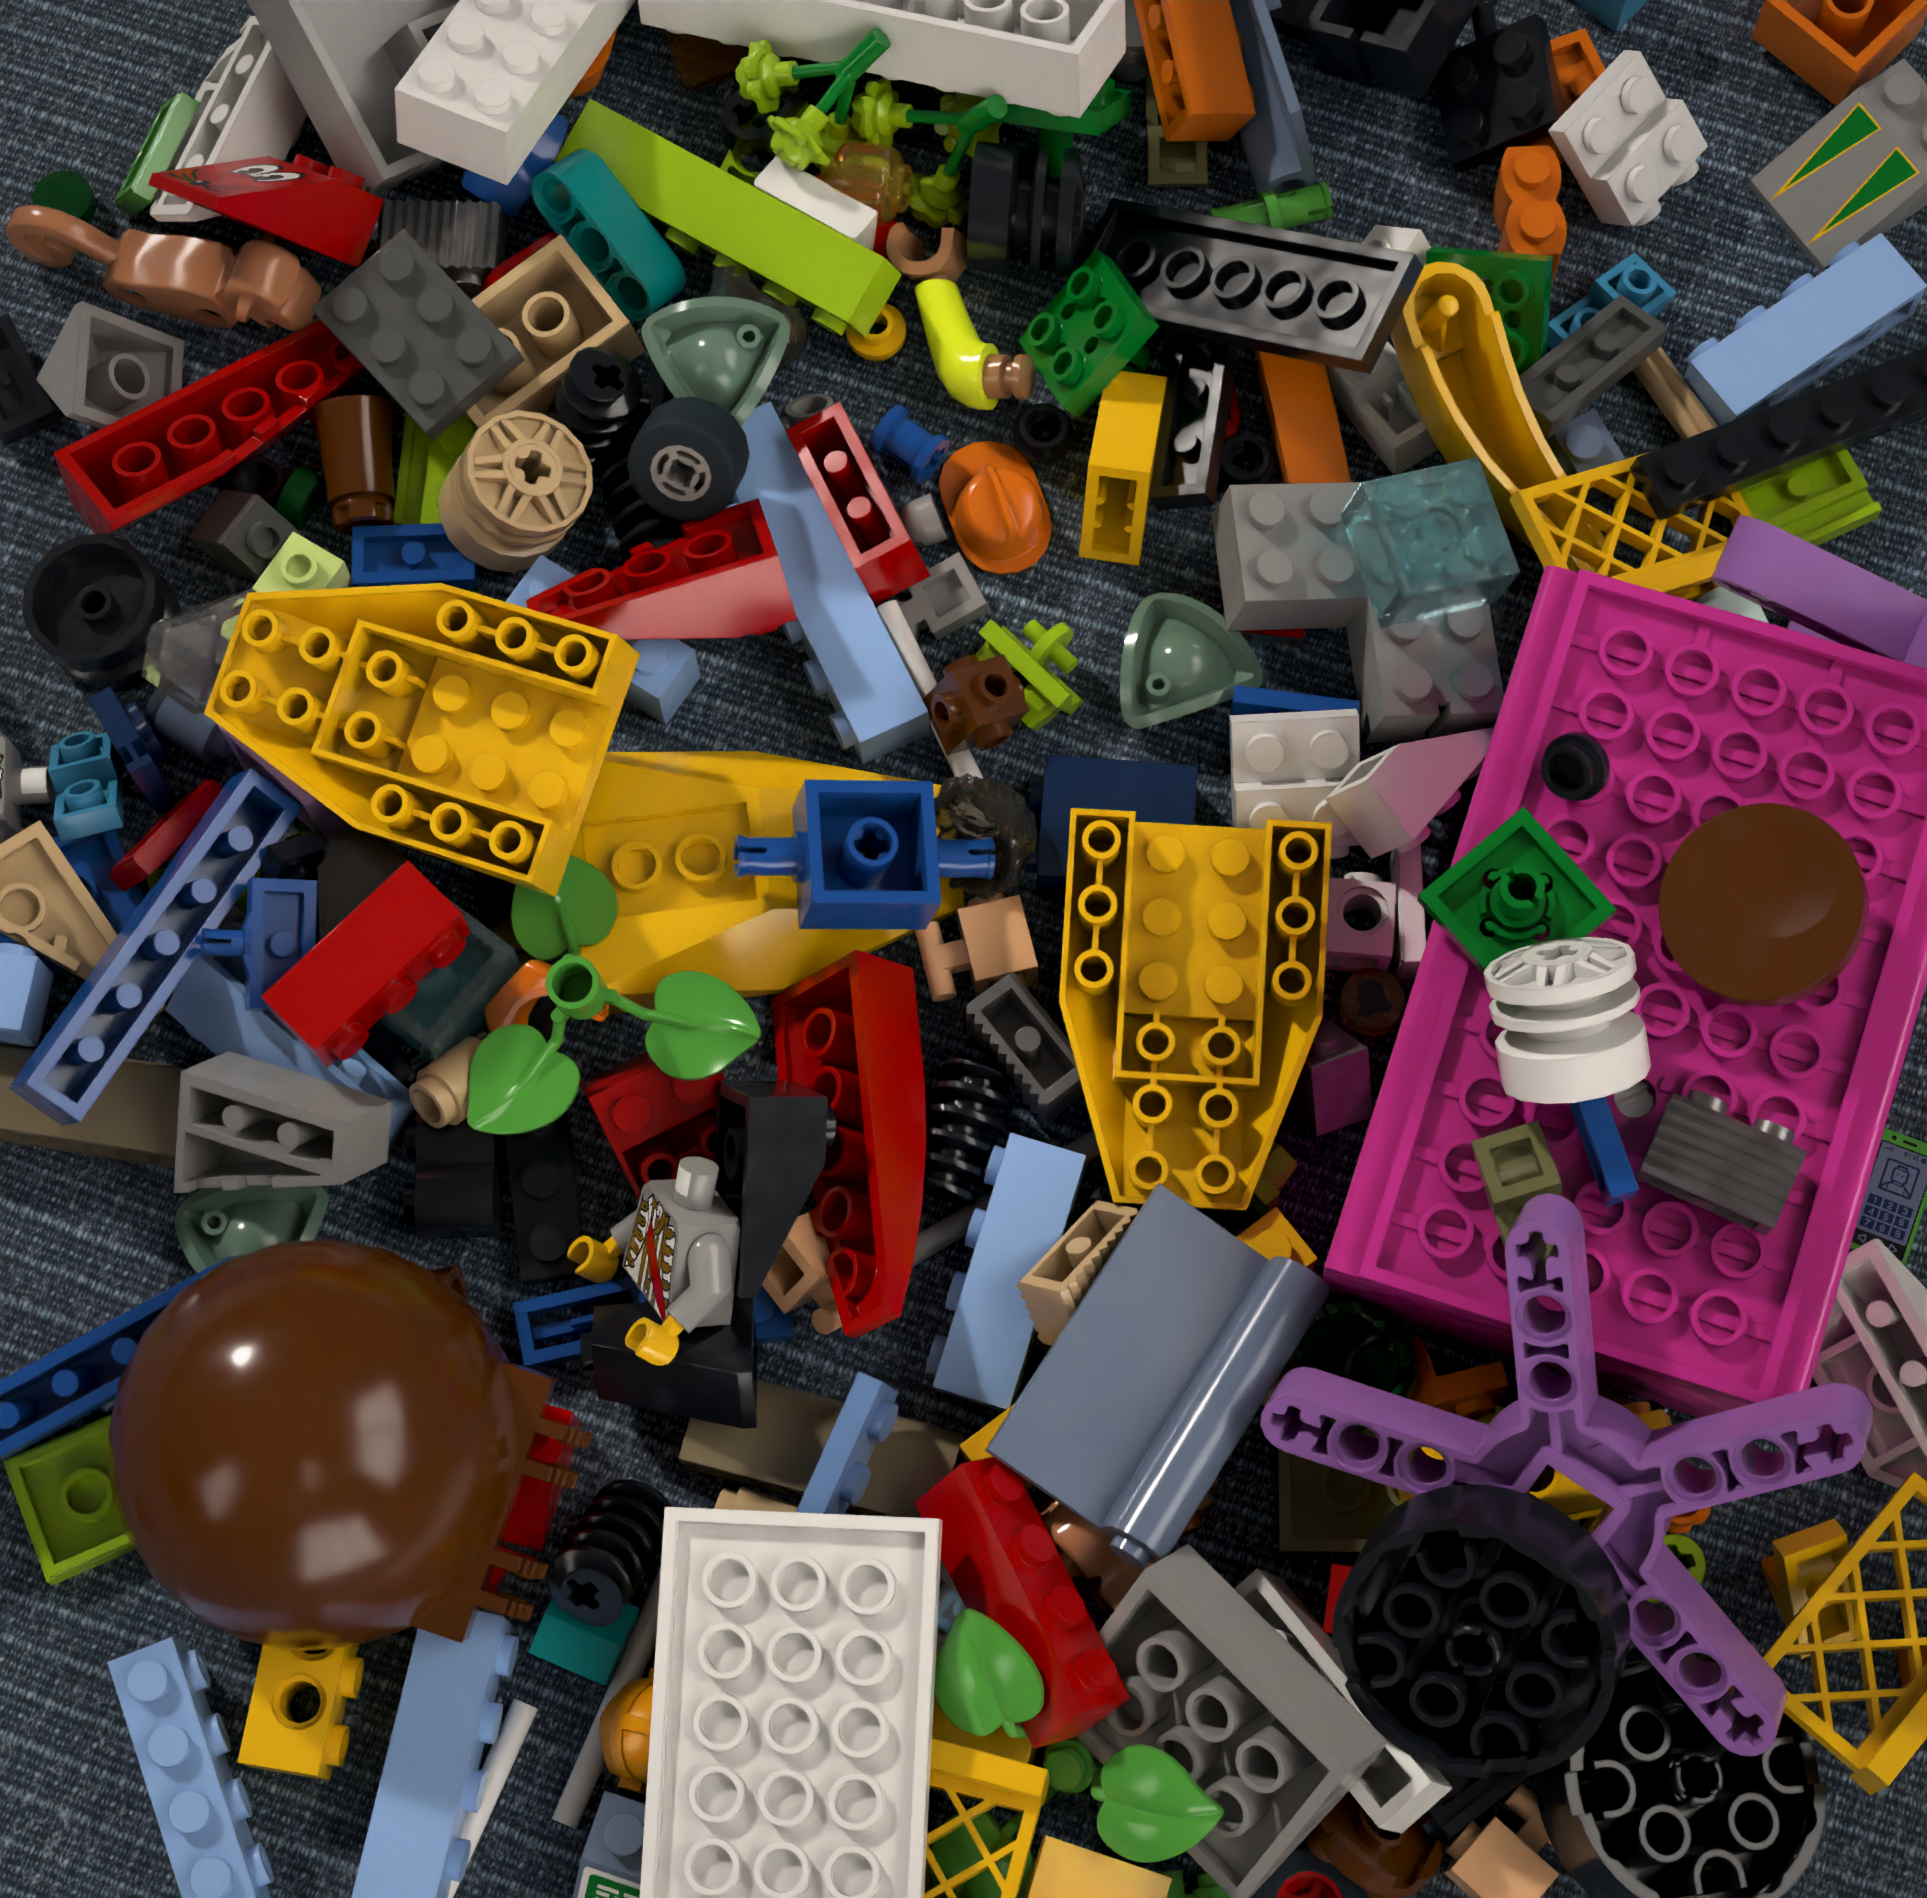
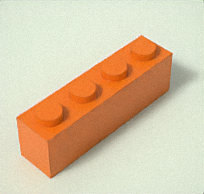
M1133 0L1165 141L1230 140L1256 115L1254 108L1255 94L1251 84L1248 82L1241 52L1242 39L1240 32L1235 27L1230 1Z

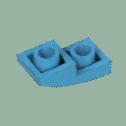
M1634 252L1597 278L1585 297L1549 322L1548 346L1551 349L1555 348L1620 295H1623L1655 318L1674 299L1677 292Z
M81 731L68 735L58 744L52 745L48 773L56 793L53 822L60 842L123 827V792L118 752L107 732L95 735L91 731Z

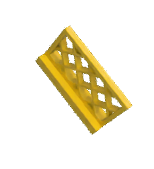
M1641 455L1518 490L1509 499L1544 569L1545 566H1557L1569 570L1566 563L1570 554L1595 567V573L1604 576L1609 574L1612 576L1611 578L1690 601L1697 600L1703 594L1720 587L1712 581L1711 577L1729 538L1708 528L1713 511L1728 518L1733 527L1739 516L1753 518L1738 490L1702 504L1697 521L1681 513L1659 521L1645 495L1633 488L1635 478L1630 471V467L1636 458ZM1594 487L1616 499L1611 516L1585 503L1589 488ZM1547 502L1568 513L1563 531L1546 523L1536 504ZM1628 505L1654 519L1649 536L1623 523ZM1579 519L1606 533L1601 551L1574 537ZM1666 525L1692 538L1688 553L1682 554L1661 543ZM1617 540L1644 553L1640 568L1635 569L1613 558Z
M1915 1471L1906 1478L1762 1656L1773 1669L1785 1655L1810 1654L1815 1693L1791 1694L1786 1690L1787 1701L1783 1712L1850 1768L1852 1772L1849 1777L1870 1795L1888 1787L1927 1738V1659L1922 1664L1920 1648H1927V1637L1918 1638L1913 1600L1927 1599V1588L1911 1589L1906 1551L1927 1550V1539L1904 1540L1900 1511L1912 1496L1927 1507V1481ZM1889 1526L1891 1541L1876 1542ZM1893 1552L1898 1590L1863 1591L1859 1566L1860 1560L1866 1553ZM1848 1576L1850 1592L1834 1593ZM1900 1600L1905 1639L1870 1640L1865 1602ZM1852 1603L1857 1641L1822 1643L1818 1612L1825 1604ZM1807 1627L1809 1644H1793ZM1907 1649L1911 1676L1909 1682L1904 1688L1877 1690L1872 1651ZM1859 1652L1864 1690L1828 1692L1823 1654ZM1894 1699L1881 1716L1879 1700ZM1866 1702L1870 1731L1856 1748L1833 1729L1830 1703ZM1817 1703L1819 1717L1804 1704Z
M932 1738L930 1788L947 1792L959 1816L927 1834L926 1858L940 1885L924 1893V1898H939L945 1893L948 1898H957L952 1889L988 1868L1002 1891L1001 1898H1017L1040 1810L1044 1806L1050 1784L1048 1769ZM957 1795L981 1801V1803L966 1811ZM996 1806L1023 1813L1017 1839L990 1855L972 1820ZM965 1825L983 1860L947 1880L929 1845ZM1012 1855L1006 1880H1004L996 1864Z

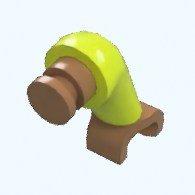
M903 221L896 223L889 230L886 240L887 256L895 268L917 283L914 292L930 354L938 378L951 397L968 408L978 410H992L997 405L999 399H1009L1012 393L1016 399H1029L1035 385V368L1031 356L1017 354L1013 360L1008 354H999L994 344L981 341L966 310L959 288L955 283L966 267L967 237L956 228H942L938 252L932 258L924 260L923 241Z

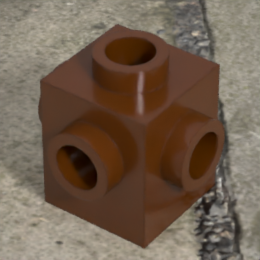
M1004 654L979 661L977 655H969L950 663L943 669L945 677L922 699L947 756L974 747L984 751L1006 742L1014 735L1011 728L1030 711L1025 701L1023 686L1017 676L1012 673Z

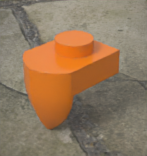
M1420 1336L1412 1338L1411 1343L1415 1346V1354L1420 1362L1417 1366L1418 1382L1416 1383V1389L1411 1396V1400L1469 1419H1478L1484 1415L1496 1412V1405L1503 1403L1509 1387L1501 1360L1437 1377L1430 1356Z

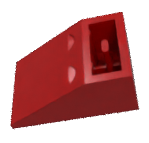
M646 1051L580 1084L638 1202L643 1186L650 1180L676 1179L681 1159L695 1156L713 1161L717 1080H725L722 1072L696 1081L676 1079L663 1073L651 1060Z

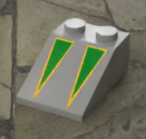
M1905 58L1852 92L1756 174L1748 184V187L1821 273L1829 268L1828 264L1831 259L1848 244L1857 241L1862 246L1879 233L1884 234L1927 205V84Z

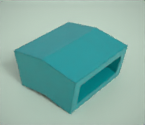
M552 1597L528 1653L601 1685H609L640 1616V1609L627 1603L623 1608V1613L614 1624L602 1628L593 1627L572 1619L559 1608Z

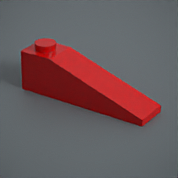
M759 498L724 508L721 512L705 520L688 521L680 525L683 536L660 548L654 549V546L648 541L629 550L631 558L624 565L610 572L603 568H591L526 600L528 609L619 635L623 640L738 638L748 634H767L775 631L784 623L797 620L779 556Z

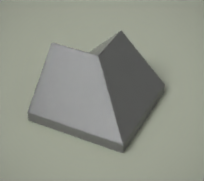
M80 301L74 305L36 380L66 417L102 429L181 389L185 341Z

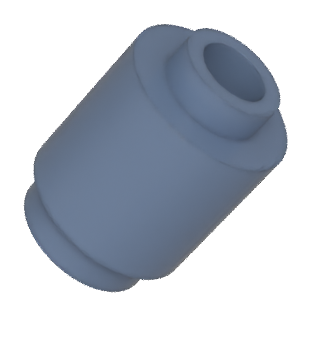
M174 678L164 680L156 688L148 701L145 718L154 724V731L158 735L205 763H211L219 757L227 758L233 753L218 724L204 714L211 695L210 692L190 680L179 682Z

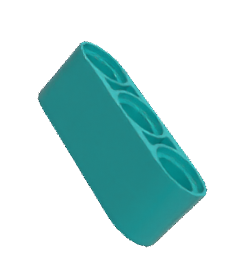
M578 149L535 176L532 181L531 194L539 212L556 234L563 236L628 320L641 321L682 293L686 285V275L680 260L605 162L596 153L588 149Z

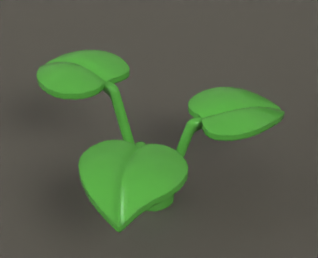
M570 855L556 898L516 884L512 901L511 920L515 937L521 947L531 957L541 961H551L562 956L567 951L569 953L565 954L562 959L558 960L550 968L546 977L547 993L557 1006L551 1013V1019L553 1020L551 1038L547 1042L544 1036L534 1027L525 1024H512L497 1028L481 1041L471 1060L468 1074V1124L474 1130L483 1133L515 1135L547 1126L562 1116L573 1103L581 1080L577 1064L568 1056L556 1052L564 1040L566 1021L569 1017L576 1020L592 1018L604 1008L605 1004L614 1005L641 1020L653 1022L645 1038L646 1049L651 1060L663 1073L673 1078L687 1081L702 1080L720 1073L754 1047L761 1037L759 1023L749 1004L739 993L722 980L703 972L681 971L664 977L655 990V1010L645 1008L618 994L615 990L608 989L604 978L593 964L581 957L582 954L579 946L596 945L609 935L618 914L616 893L610 881L601 871L593 865Z
M965 1608L960 1611L954 1619L936 1661L934 1692L938 1704L952 1723L969 1734L986 1736L1002 1725L1008 1736L1029 1739L1023 1726L1017 1722H1025L1034 1718L1040 1713L1044 1705V1686L1036 1664L1021 1644L994 1620L971 1608ZM1076 1737L1051 1744L1043 1756L1042 1766L1044 1769H1048L1050 1777L1044 1805L1059 1791L1067 1794H1076L1091 1785V1796L1095 1800L1103 1802L1097 1817V1829L1101 1839L1114 1852L1135 1862H1160L1184 1853L1201 1841L1216 1826L1224 1814V1809L1199 1787L1188 1771L1177 1760L1153 1746L1144 1744L1129 1745L1114 1753L1103 1765ZM988 1812L972 1820L990 1855L1015 1841L1012 1837L1020 1828L1023 1813L1017 1812L1002 1829ZM956 1813L951 1818H949L945 1823L959 1816V1814ZM965 1825L935 1841L931 1850L947 1880L983 1860ZM1029 1851L1017 1898L1025 1897L1036 1860L1031 1851ZM1012 1855L996 1864L1004 1880H1006ZM930 1866L932 1884L935 1888L940 1885V1882ZM989 1868L952 1889L957 1898H1001L1002 1894ZM945 1893L944 1895L940 1896L939 1898H948V1897H947V1895H946V1893Z

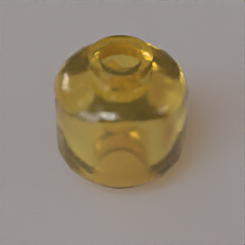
M852 140L839 147L834 158L830 159L831 161L827 166L822 165L820 180L829 184L836 191L846 194L878 212L877 225H886L894 219L897 213H904L906 211L912 194L913 171L909 164H904L902 154L896 148Z

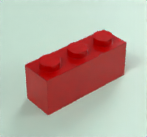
M839 401L785 430L855 571L875 605L930 577L911 536L841 402Z
M407 860L272 985L261 998L272 1014L328 1068L338 1058L346 1060L359 1051L369 1037L370 1033L368 1030L387 1012L395 1014L402 1010L418 991L417 984L435 967L442 969L451 964L466 946L465 938L471 934V931L462 912Z

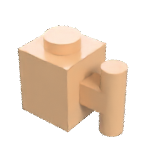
M1003 893L983 894L971 899L967 903L968 907L957 909L958 930L961 940L944 943L939 922L935 921L930 922L926 930H915L933 1002H943L955 998L957 992L952 974L968 970L976 997L1012 972L1016 974L1025 987L1038 984V963L1020 895L1005 898Z
M811 1211L798 1216L762 1286L784 1314L815 1300L820 1308L813 1312L812 1324L817 1332L826 1335L842 1327V1323L825 1268V1263L831 1253L826 1237L816 1235L810 1216Z
M1521 1783L1504 1802L1525 1821L1515 1834L1496 1816L1486 1821L1482 1827L1472 1821L1460 1831L1445 1850L1454 1860L1443 1873L1470 1898H1540L1559 1876V1873L1538 1855V1852L1547 1842L1550 1845L1552 1844L1542 1822L1537 1795L1524 1783Z

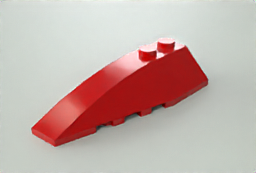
M318 320L53 454L74 509L95 534L111 535L211 484L239 467L244 461L257 456L310 418L309 411L314 405L338 396L367 370L331 331Z
M854 950L771 999L778 1081H794L827 1096L828 1106H831L835 1113V1139L832 1146H826L825 1165L812 1188L816 1207L810 1212L816 1235L826 1237L831 1254L825 1263V1268L845 1336L857 1338L901 1317L916 1251L923 1203L926 1158L925 1079L913 968Z

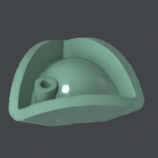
M713 296L681 301L658 310L646 319L641 328V334L650 358L674 398L698 397L715 402L732 414L739 425L742 426L765 393L780 364L789 339L790 324L782 313L762 303L736 297Z
M1158 592L1147 596L1136 608L1126 633L1120 669L1121 713L1124 722L1133 729H1142L1229 701L1233 699L1235 685L1255 688L1262 686L1263 670L1254 651L1239 631H1227L1225 617L1213 608L1194 598L1167 592Z
M273 1185L247 1186L240 1190L223 1191L222 1187L202 1188L180 1205L175 1215V1230L185 1256L195 1272L199 1273L226 1257L247 1254L280 1242L314 1240L326 1212L329 1195L322 1186L273 1188Z

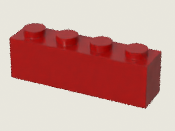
M994 1457L964 1462L915 1502L922 1518L943 1520L941 1558L965 1608L976 1610L1003 1627L1027 1651L1040 1672L1044 1686V1705L1040 1713L1034 1718L1021 1722L1034 1749L1082 1735L1131 1699L1116 1669L1115 1663L1110 1657L1085 1607L1084 1601L1079 1595L1055 1547L1054 1541L1048 1533L1019 1474Z

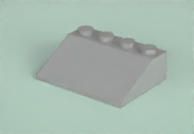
M1189 1544L1145 1568L1098 1632L1115 1663L1116 1669L1131 1699L1085 1733L1076 1737L1103 1765L1117 1751L1129 1745L1144 1744L1169 1754L1188 1771L1199 1787L1224 1809V1814L1216 1826L1187 1852L1231 1898H1250L1354 1786L1388 1743Z

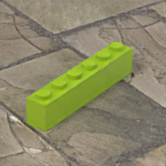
M591 98L555 159L557 163L578 149H588L596 153L612 171L648 220L667 229L663 236L664 239L695 256L699 247L716 256L712 265L740 282H744L748 274L763 281L765 284L761 292L789 309H793L797 301L814 309L810 319L838 336L842 337L846 328L866 338L902 276L885 257Z

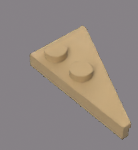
M39 820L0 844V933L22 946L35 950L38 955L85 981L118 935L43 823ZM163 1004L157 1014L165 1010V1004Z

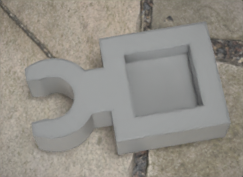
M959 552L929 568L930 577L909 587L908 589L913 598L905 602L896 600L916 641L920 636L921 630L928 626L935 638L940 640L991 611L981 589Z

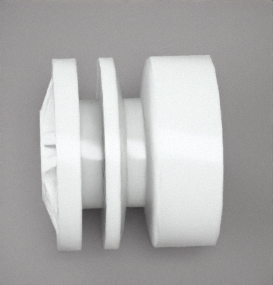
M1596 937L1556 939L1531 944L1507 952L1490 962L1484 971L1486 989L1490 997L1493 998L1489 1005L1490 1015L1495 1025L1505 1028L1496 1039L1495 1046L1501 1083L1507 1095L1521 1101L1542 1104L1575 1103L1606 1097L1628 1089L1646 1078L1651 1068L1645 1023L1639 1014L1630 1011L1637 1005L1641 994L1640 987L1633 978L1637 967L1635 954L1629 944L1614 939Z

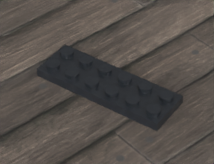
M1111 198L1073 273L1097 249L1115 262L1160 326L1157 330L1371 374L1424 267L1416 254L1411 252Z

